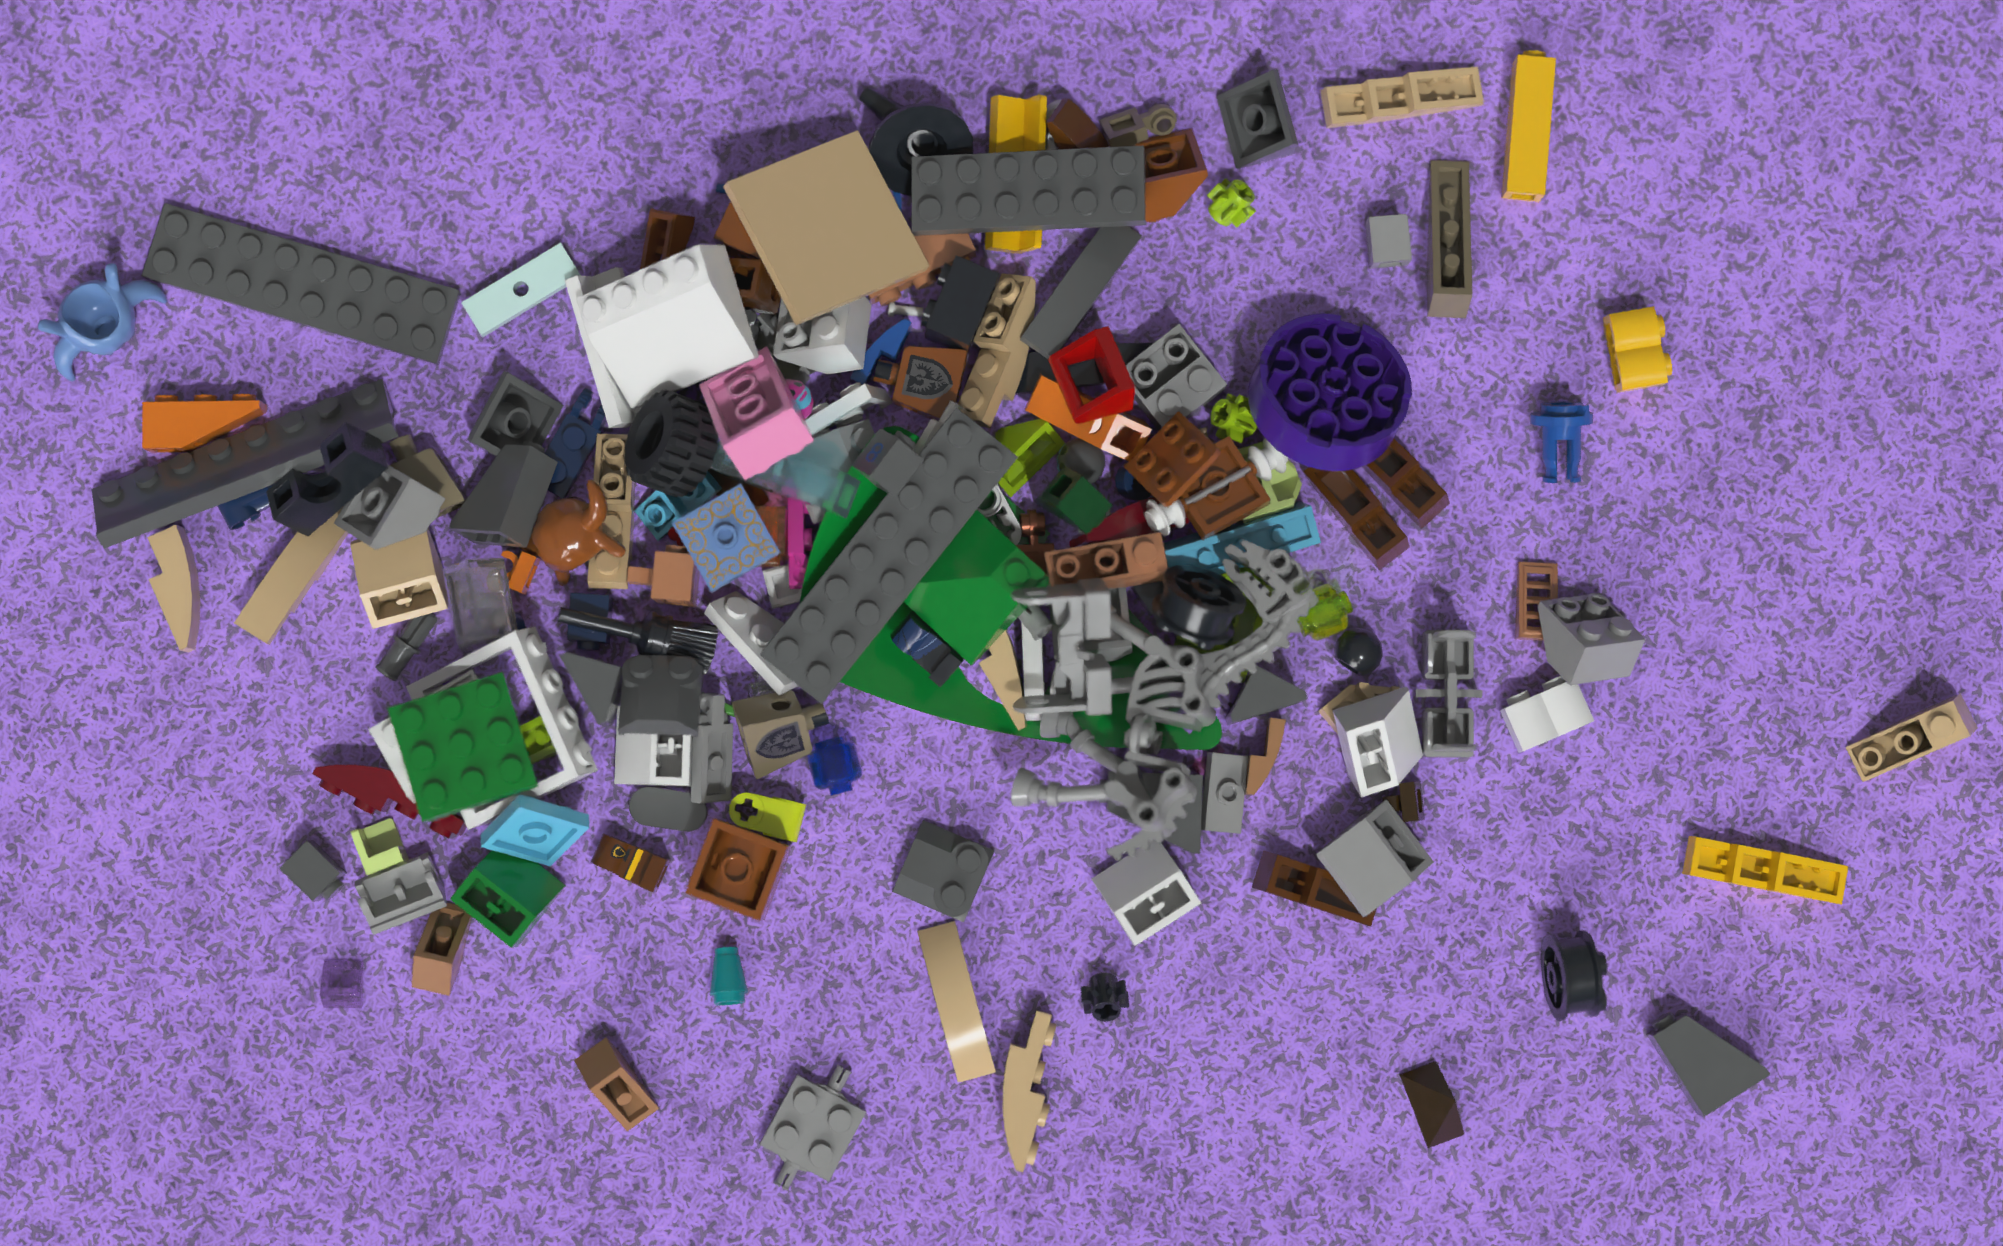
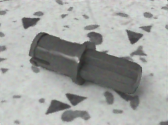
M430 613L410 619L399 635L394 634L393 638L395 641L375 668L389 679L397 681L398 676L412 656L421 652L419 646L437 622L435 614Z

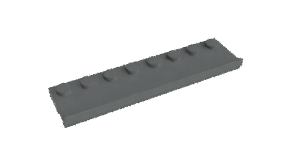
M383 379L362 384L354 390L323 399L317 404L298 411L289 412L275 420L252 426L246 431L224 439L215 440L209 445L188 453L178 454L172 459L151 467L141 468L135 473L116 480L107 481L91 489L97 528L96 538L105 549L273 485L292 468L305 473L323 466L324 462L319 445L345 422L381 440V443L399 437L393 420L394 414L389 393Z

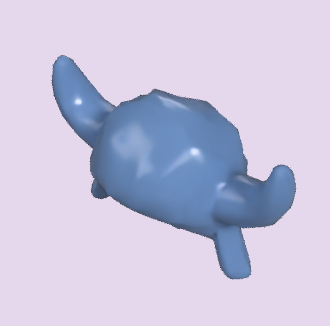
M114 263L106 265L105 281L101 279L90 280L75 286L64 297L59 307L58 321L43 319L38 323V330L61 337L55 346L53 354L56 369L67 380L75 381L76 377L72 364L81 351L89 352L93 355H112L116 350L120 349L135 334L136 317L134 306L144 300H156L163 304L167 303V297L162 289L156 284L145 280L131 281L121 286L118 268Z

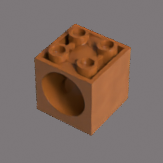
M713 818L685 893L755 920H765L792 846Z

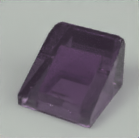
M324 961L320 988V998L324 1008L363 1007V961Z

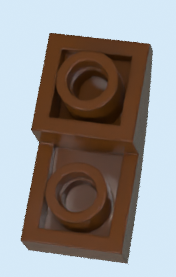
M1069 98L1062 99L1046 121L1058 150L1110 147L1091 119Z

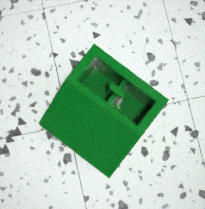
M491 850L471 871L450 900L509 947L515 948L521 944L566 885L539 863Z

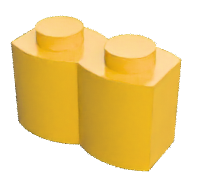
M1655 307L1611 313L1603 317L1604 332L1616 393L1657 387L1668 383V376L1672 375V362L1669 353H1663L1661 338L1665 337V323L1662 315L1656 314Z

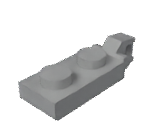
M702 693L698 737H692L691 802L694 803L730 801L733 723H728L727 713H724L725 695Z

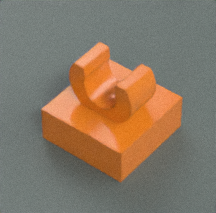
M503 551L501 556L510 559L513 563V568L508 573L494 570V576L502 581H509L507 585L509 589L526 595L541 560L523 551L520 557L513 552Z

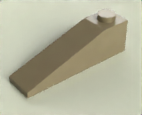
M1431 160L1427 251V317L1466 318L1472 298L1469 162Z

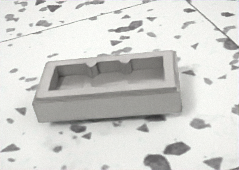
M1207 752L1201 830L1241 834L1248 756Z

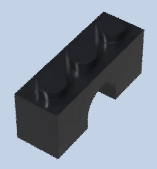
M345 422L319 445L326 471L307 475L292 468L266 491L273 520L301 534L310 536L388 469L380 439Z

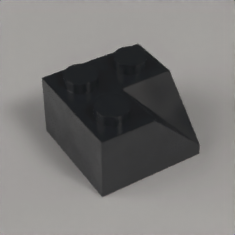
M957 255L952 265L945 262L936 283L942 286V290L937 301L929 299L921 318V326L926 327L925 338L950 349L967 350L968 353L996 288L1000 273Z

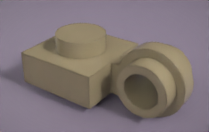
M1155 104L1149 108L1148 112L1140 115L1134 107L1099 121L1109 146L1123 147L1135 146L1137 143L1149 139L1147 130L1161 136L1171 133L1176 125L1177 117L1170 106Z

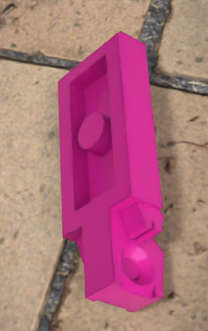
M789 478L787 480L789 588L802 589L808 564L806 551L812 550L813 531L812 528H805V514H809L795 478Z

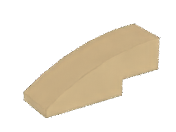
M174 525L147 537L163 572L148 580L179 650L189 653L196 649L199 631L201 602L199 578L193 550L185 528Z

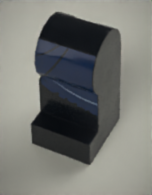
M913 610L905 616L890 635L894 644L901 651L912 656L915 662L930 673L928 678L939 687L946 682L964 661V658Z

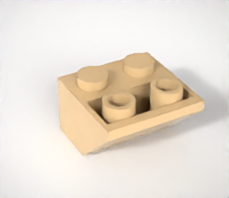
M429 528L425 533L377 550L359 539L351 541L350 546L359 594L372 629L448 609L451 589Z

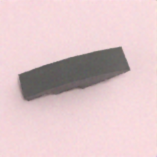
M1129 226L1100 227L1020 340L1047 359L1055 352L1061 350L1091 311L1097 299L1113 280L1121 265L1139 243L1142 235Z

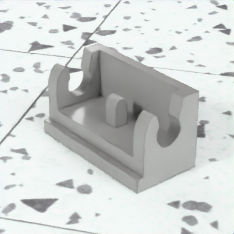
M428 852L355 881V888L360 897L357 900L373 935L447 906L444 884Z

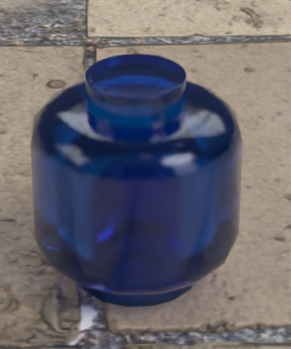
M843 736L813 744L815 750L808 754L807 761L815 788L819 790L829 789L830 796L853 791L852 783L858 781L863 775L855 744L845 742Z

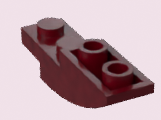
M328 765L315 767L312 772L313 775L321 779L320 787L337 796H340L342 791L355 797L353 805L374 815L376 809L381 812H387L393 801L397 802L394 809L405 816L415 820L419 814L416 803L414 804L406 796L392 770L363 765ZM457 814L433 820L429 825L431 830L446 838H450L452 833L463 835L467 828L463 818Z

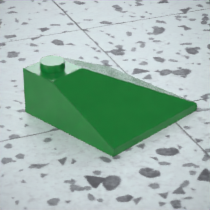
M976 510L904 602L962 658L973 666L1029 606L1014 600L1011 597V592L1023 588L1047 587L1050 582L1048 575L981 512Z

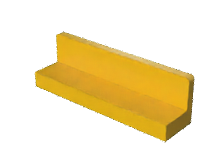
M1038 94L1027 99L1004 95L991 97L988 153L1045 150L1047 96ZM1042 230L985 233V250L1021 254L1039 249L1042 245Z

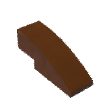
M1393 439L1390 446L1379 458L1362 466L1421 529L1450 504L1447 492L1420 468L1419 462L1395 439Z
M1308 467L1303 471L1319 496L1379 571L1410 547L1405 533L1386 513L1382 503L1353 470L1326 471Z
M1263 850L1251 888L1360 924L1372 926L1377 908L1367 916L1362 917L1327 870Z

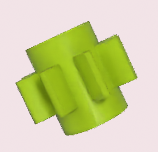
M1225 178L1221 183L1218 182L1207 194L1213 200L1208 206L1209 213L1220 225L1229 226L1233 223L1238 228L1256 212L1250 205L1255 200V195L1252 189L1241 180L1235 179L1230 183Z
M1228 393L1226 399H1220L1212 408L1211 424L1219 427L1215 435L1216 437L1224 439L1230 436L1232 440L1242 443L1243 437L1247 438L1255 432L1257 425L1252 417L1247 397L1240 394L1234 396Z

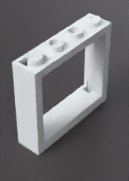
M536 627L516 630L406 686L412 700L427 696L441 688L443 683L512 649L564 770L539 782V787L514 794L495 804L492 801L461 811L460 813L468 830L493 822L519 794L540 799L598 771L590 753L592 749L585 742L578 726V716L568 703L562 689L561 677L554 670L546 652V643H542Z

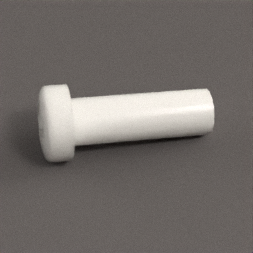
M890 302L888 305V316L893 317L894 314L922 317L923 307L895 305V302Z

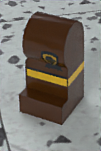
M603 833L590 862L615 873L620 878L655 893L671 860Z

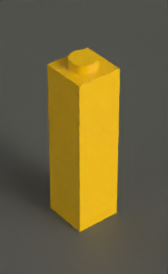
M1524 51L1523 55L1518 54L1512 62L1502 199L1540 202L1545 196L1556 58L1546 57V53L1543 51Z

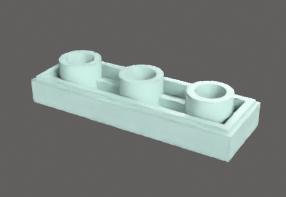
M560 242L461 303L481 336L484 337L566 287L564 280L580 275ZM520 285H527L529 288L528 293L524 296L516 295V290Z

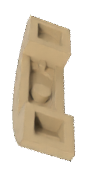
M955 921L917 931L958 1083L996 1073Z

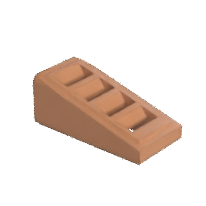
M1518 562L1515 639L1544 641L1541 627L1527 626V619L1540 620L1539 612L1527 611V604L1539 605L1540 601L1558 599V564ZM1527 573L1548 574V582L1527 581ZM1527 589L1548 590L1547 597L1527 596Z

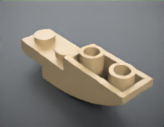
M1001 273L973 341L981 350L958 405L965 408L962 412L980 427L991 428L1001 401H1013L1019 386L1029 351V346L1020 339L1034 320L1036 280L1031 276Z
M597 434L593 480L601 487L608 504L606 520L603 522L602 527L607 534L625 547L626 553L622 557H615L602 549L589 560L587 583L589 588L628 589L627 573L633 551L635 482L627 475L626 465H624V450L628 437L626 434Z
M1037 1009L1026 1047L1010 1043L1003 1080L1005 1134L1015 1170L1024 1172L1026 1164H1034L1039 1147V1142L1033 1141L1037 1125L1045 1126L1050 1104L1044 1103L1045 1093L1031 1090L1032 1083L1040 1085L1046 1062L1039 1060L1043 1045L1051 1047L1057 1024L1050 1022L1051 1013Z

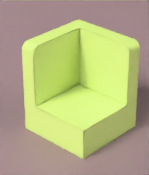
M391 818L363 829L357 828L350 831L366 875L374 874L409 860L395 821Z

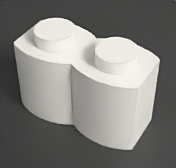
M1559 676L1541 684L1544 692L1530 697L1528 690L1506 699L1509 706L1500 710L1518 753L1594 721L1578 684L1569 685Z

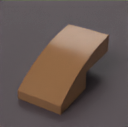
M1267 719L1264 755L1248 756L1245 795H1254L1269 775L1281 746L1286 719Z

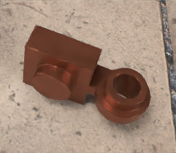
M1027 509V513L1020 514L1021 537H1028L1029 544L1016 546L1048 575L1044 552L1054 551V543L1038 544V536H1045L1044 512L1037 513L1036 509Z

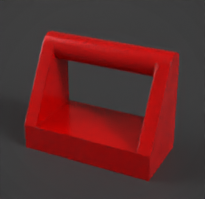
M1109 326L1092 330L1048 358L1075 424L1133 410L1135 386ZM1095 359L1108 391L1084 405L1067 365Z

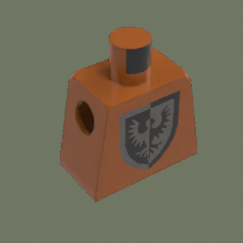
M906 346L904 347L900 364L878 359L874 381L895 386L892 398L893 404L939 422L949 401L951 400L957 404L968 353L967 350Z

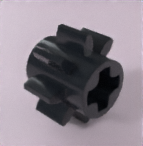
M1111 973L1095 974L1090 977L1089 986L1080 987L1084 1013H1092V1016L1098 1021H1112L1119 1017L1121 1008H1129L1130 1006L1126 981H1118L1117 977Z

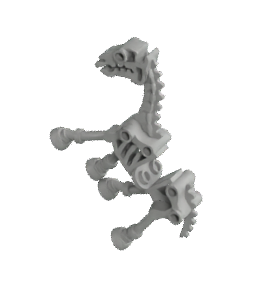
M1245 540L1241 542V545L1246 552H1242L1232 544L1225 548V552L1231 560L1223 559L1224 570L1232 582L1255 605L1263 619V623L1249 637L1233 646L1216 652L1200 654L1193 647L1185 645L1167 646L1159 637L1146 634L1116 614L1117 610L1110 605L1111 630L1148 654L1141 662L1134 677L1111 679V694L1130 693L1126 720L1132 728L1125 732V745L1129 748L1125 758L1128 761L1122 760L1095 742V736L1088 729H1082L1073 716V712L1042 713L1040 723L1041 737L1056 738L1060 737L1061 734L1068 735L1072 740L1070 746L1076 753H1085L1114 772L1115 778L1114 780L1107 781L1106 784L1062 787L1061 782H1050L1047 786L1044 780L1038 779L1037 774L1028 769L1020 768L1013 782L1011 804L1016 807L1031 806L1032 803L1040 804L1041 801H1046L1048 806L1059 807L1061 802L1110 800L1118 806L1127 808L1133 822L1142 830L1131 839L1107 850V853L1114 856L1116 860H1121L1122 854L1127 852L1131 857H1135L1137 854L1136 849L1140 847L1147 852L1151 848L1150 842L1155 839L1158 843H1162L1164 839L1171 836L1172 832L1177 829L1174 819L1177 816L1180 818L1187 816V812L1182 807L1195 800L1197 787L1189 778L1191 770L1183 763L1151 756V754L1157 755L1162 744V732L1156 731L1155 722L1201 732L1202 727H1208L1215 721L1216 711L1214 708H1220L1221 701L1217 697L1219 694L1225 696L1229 694L1227 684L1230 681L1240 683L1242 681L1240 675L1242 671L1247 670L1250 673H1255L1258 669L1256 663L1261 660L1272 663L1275 659L1273 654L1275 650L1279 647L1284 649L1290 647L1288 636L1291 632H1301V626L1297 623L1299 617L1307 616L1309 609L1314 607L1319 601L1311 588L1306 593L1300 594L1303 589L1309 586L1310 581L1298 562L1282 549L1271 551ZM1236 563L1244 567H1250L1257 577L1262 578L1269 587L1271 586L1274 590L1273 594L1254 578L1251 573H1239L1240 569ZM1053 675L1050 684V695L1056 694L1053 686ZM1138 766L1164 772L1161 778L1160 789L1154 798L1147 789L1143 780V773Z

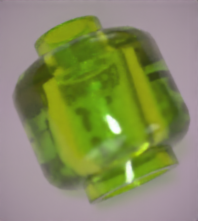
M1323 584L1312 589L1319 601L1314 607L1309 609L1307 616L1299 617L1297 623L1301 626L1302 635L1304 637L1309 635L1312 639L1320 641L1344 631L1349 623L1347 614L1353 612L1346 592L1341 591L1338 593L1330 584Z

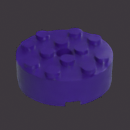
M1325 313L1301 316L1278 328L1267 341L1252 372L1248 386V401L1252 417L1258 429L1277 451L1300 464L1326 471L1352 470L1365 466L1379 458L1390 446L1403 423L1412 396V384L1408 368L1400 353L1382 334L1364 323L1362 327L1342 321L1341 315Z

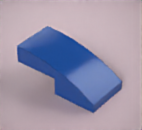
M907 319L901 320L884 332L865 353L864 368L854 370L850 377L852 384L860 382L861 385H868L877 366L878 359L881 356L896 362L911 332V321Z

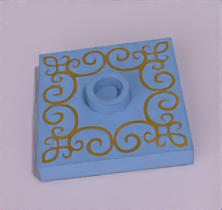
M741 484L672 523L711 592L718 590L781 554Z

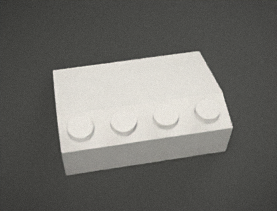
M698 244L576 298L588 338L632 409L641 407L656 392L660 393L661 390L677 392L759 358L725 245Z

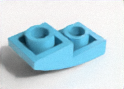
M707 471L703 481L699 482L697 488L692 492H688L686 496L674 497L656 490L634 512L657 541H659L668 534L670 528L673 527L672 523L707 503L722 487L710 472Z

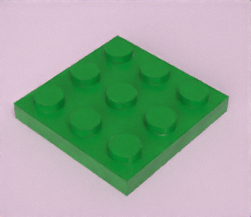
M503 672L387 708L423 823L539 787Z

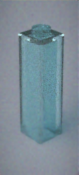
M721 441L717 443V451L710 467L716 472L745 484L847 518L860 485V481L849 474L790 454L772 464L766 471L755 474L745 480L724 450Z

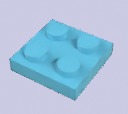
M519 794L481 833V847L551 866L589 829V814L572 810L566 806H558L541 801L532 796Z

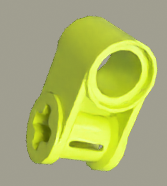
M741 793L732 799L729 805V815L731 820L740 827L763 832L764 835L797 842L806 804L774 796L770 798L754 793ZM746 798L753 800L752 807L757 808L758 813L757 816H750L748 821L741 820V813L736 811L737 804H744Z

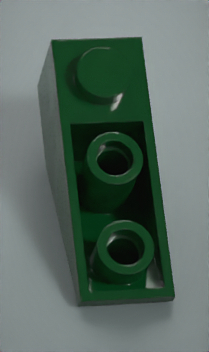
M1066 466L1056 474L1034 500L1037 505L1086 535L1102 523L1106 512L1112 506L1082 475Z

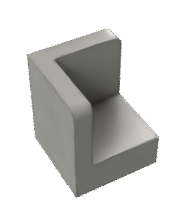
M1406 214L1369 217L1365 223L1369 269L1408 266L1412 260L1408 216Z

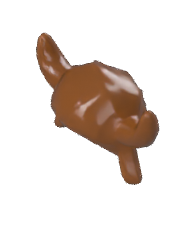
M594 480L587 481L589 504L576 496L555 499L552 503L546 504L537 515L527 547H519L523 552L539 556L548 568L554 570L560 586H565L569 583V571L584 564L602 549L615 557H622L626 553L625 547L603 530L602 524L606 520L608 504L604 492Z

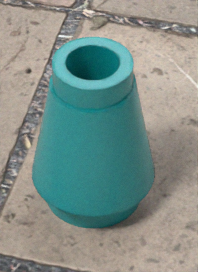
M721 947L714 949L715 957L709 994L714 998V1005L726 1006L745 1003V994L748 993L740 956L738 955V948Z

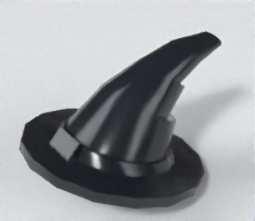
M869 88L864 89L860 94L859 100L881 121L875 128L870 140L869 152L888 188L893 192L912 196V157L973 154V136L964 119L950 108L933 103L904 106Z

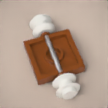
M1230 436L1215 443L1220 449L1219 457L1171 506L1164 507L1161 503L1157 504L1155 501L1149 500L1147 502V511H1145V519L1154 532L1159 531L1164 536L1170 534L1169 525L1174 523L1179 528L1184 527L1185 516L1187 515L1202 540H1205L1268 506L1271 499L1257 477L1264 481H1269L1272 478L1271 470L1275 469L1279 473H1284L1288 457L1277 451L1265 438L1263 440V449L1259 450L1253 445L1248 448V461L1246 462Z

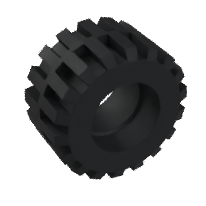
M661 390L660 393L656 392L649 400H646L633 420L625 443L624 465H626V473L631 477V480L674 497H683L688 492L694 491L699 482H702L705 478L707 471L713 463L718 447L719 436L707 405L668 390Z

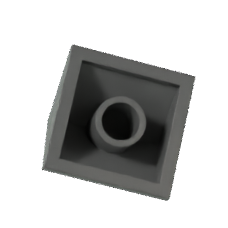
M1271 70L1216 96L1236 169L1294 155L1298 141L1278 70Z
M503 371L467 440L497 457L505 444L522 445L524 441H529L542 446L564 405L512 374Z
M568 652L560 656L598 725L606 728L613 725L617 714V706H619L621 700L622 667Z
M1257 666V672L1248 673L1225 717L1227 726L1301 703L1308 699L1307 693L1303 689Z

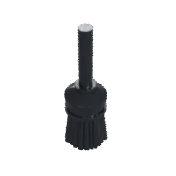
M560 607L557 616V622L628 638V643L636 645L638 655L691 657L699 665L703 666V675L707 674L715 654L718 630L714 624L673 620V616L658 615L654 611H650L642 621L634 619L632 623L565 607Z

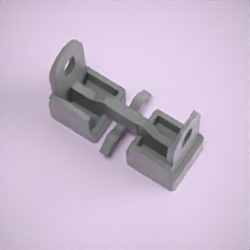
M1080 579L1076 584L1023 588L1011 592V597L1014 600L1025 605L1052 604L1055 624H1062L1058 629L1059 660L1055 661L1056 666L1053 672V686L1056 694L1021 697L1013 704V709L1025 714L1085 711L1087 716L1111 714V667L1103 654L1084 651L1083 635L1086 640L1111 637L1110 590L1103 579Z
M1427 630L1422 635V677L1425 680H1444V689H1416V697H1444V708H1426L1422 711V752L1424 757L1468 758L1472 757L1474 751H1476V744H1474V712L1470 708H1456L1457 698H1482V690L1457 689V680H1470L1474 676V638H1476V631Z

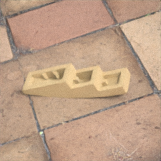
M1478 66L1408 72L1402 77L1368 79L1361 84L1328 86L1320 90L1326 128L1384 122L1472 108L1484 104Z
M342 508L310 536L299 532L294 535L256 588L234 624L266 644H271L291 612L295 613L314 581L319 580L348 535V532L334 524Z
M1006 629L989 647L992 655L979 662L1017 729L1022 730L1027 727L1025 713L1015 711L1013 704L1016 700L1024 697V690L1015 649L1008 629Z

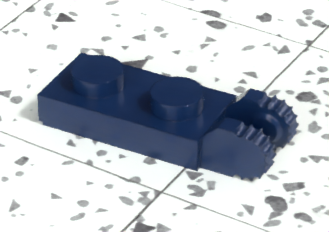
M587 388L579 395L571 413H567L544 453L558 462L547 491L561 499L566 498L596 446L597 434H603L601 429L607 421L602 404L598 408L591 426L580 420L593 397V392Z

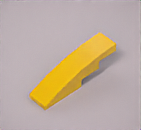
M1689 836L1682 874L1842 905L1849 866L1740 844Z

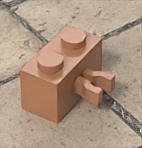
M666 545L665 552L655 551L653 569L628 566L627 582L635 585L652 586L651 599L656 603L697 607L700 571L685 546Z

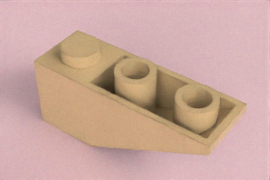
M1961 693L1846 746V749L1862 782H1865L1967 738L1978 727Z

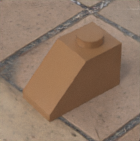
M447 903L446 907L430 913L414 953L411 987L450 996L460 970L472 917L458 905Z
M607 1037L574 1060L589 1090L626 1131H629L659 1109L626 1059Z

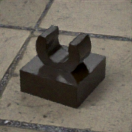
M1421 781L1400 783V795L1382 797V801L1387 799L1395 811H1402L1403 822L1425 820Z

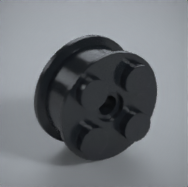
M1174 565L1167 568L1163 575L1164 591L1162 594L1157 595L1151 604L1152 613L1156 618L1155 624L1166 632L1175 633L1191 640L1195 645L1203 649H1212L1214 645L1230 641L1234 634V626L1232 624L1234 616L1242 613L1246 606V599L1242 591L1225 577L1202 567Z
M1585 930L1578 931L1573 938L1557 939L1553 934L1545 935L1541 945L1540 962L1544 993L1553 1017L1557 1021H1564L1567 1019L1568 1014L1586 1012L1588 1016L1596 1017L1601 1011H1605L1607 1008V998L1603 989L1602 976L1607 974V961L1603 952H1597L1592 936Z

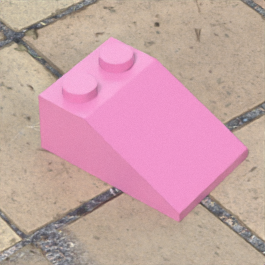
M767 346L757 351L759 358L722 372L699 385L721 444L745 480L755 474L766 471L772 464L786 456L798 453L806 445L814 441L807 422Z

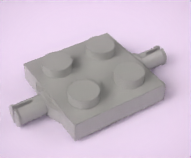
M837 1064L827 1085L814 1083L796 1074L759 1143L766 1149L778 1154L783 1162H785L776 1180L773 1182L777 1186H781L787 1175L782 1188L788 1191L798 1170L811 1172L828 1182L830 1181L866 1114V1110L849 1102L841 1093L852 1073L850 1070L845 1068L840 1077L844 1068Z

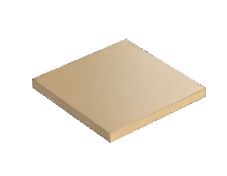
M858 130L730 180L723 186L795 325H799L922 273L930 267Z

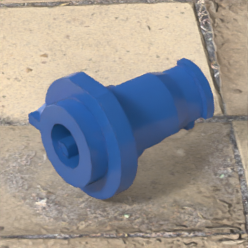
M1556 401L1541 403L1540 411L1530 413V424L1542 426V459L1545 465V475L1542 476V481L1557 483V440H1566V479L1570 480L1571 483L1580 482L1581 475H1578V465L1581 460V426L1593 424V412L1589 411V405H1583L1581 402Z

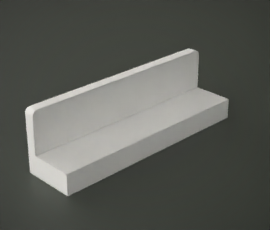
M620 267L612 268L595 276L576 275L564 280L609 428L631 427L641 407L633 409L630 407L588 338L576 298L625 277L624 271Z

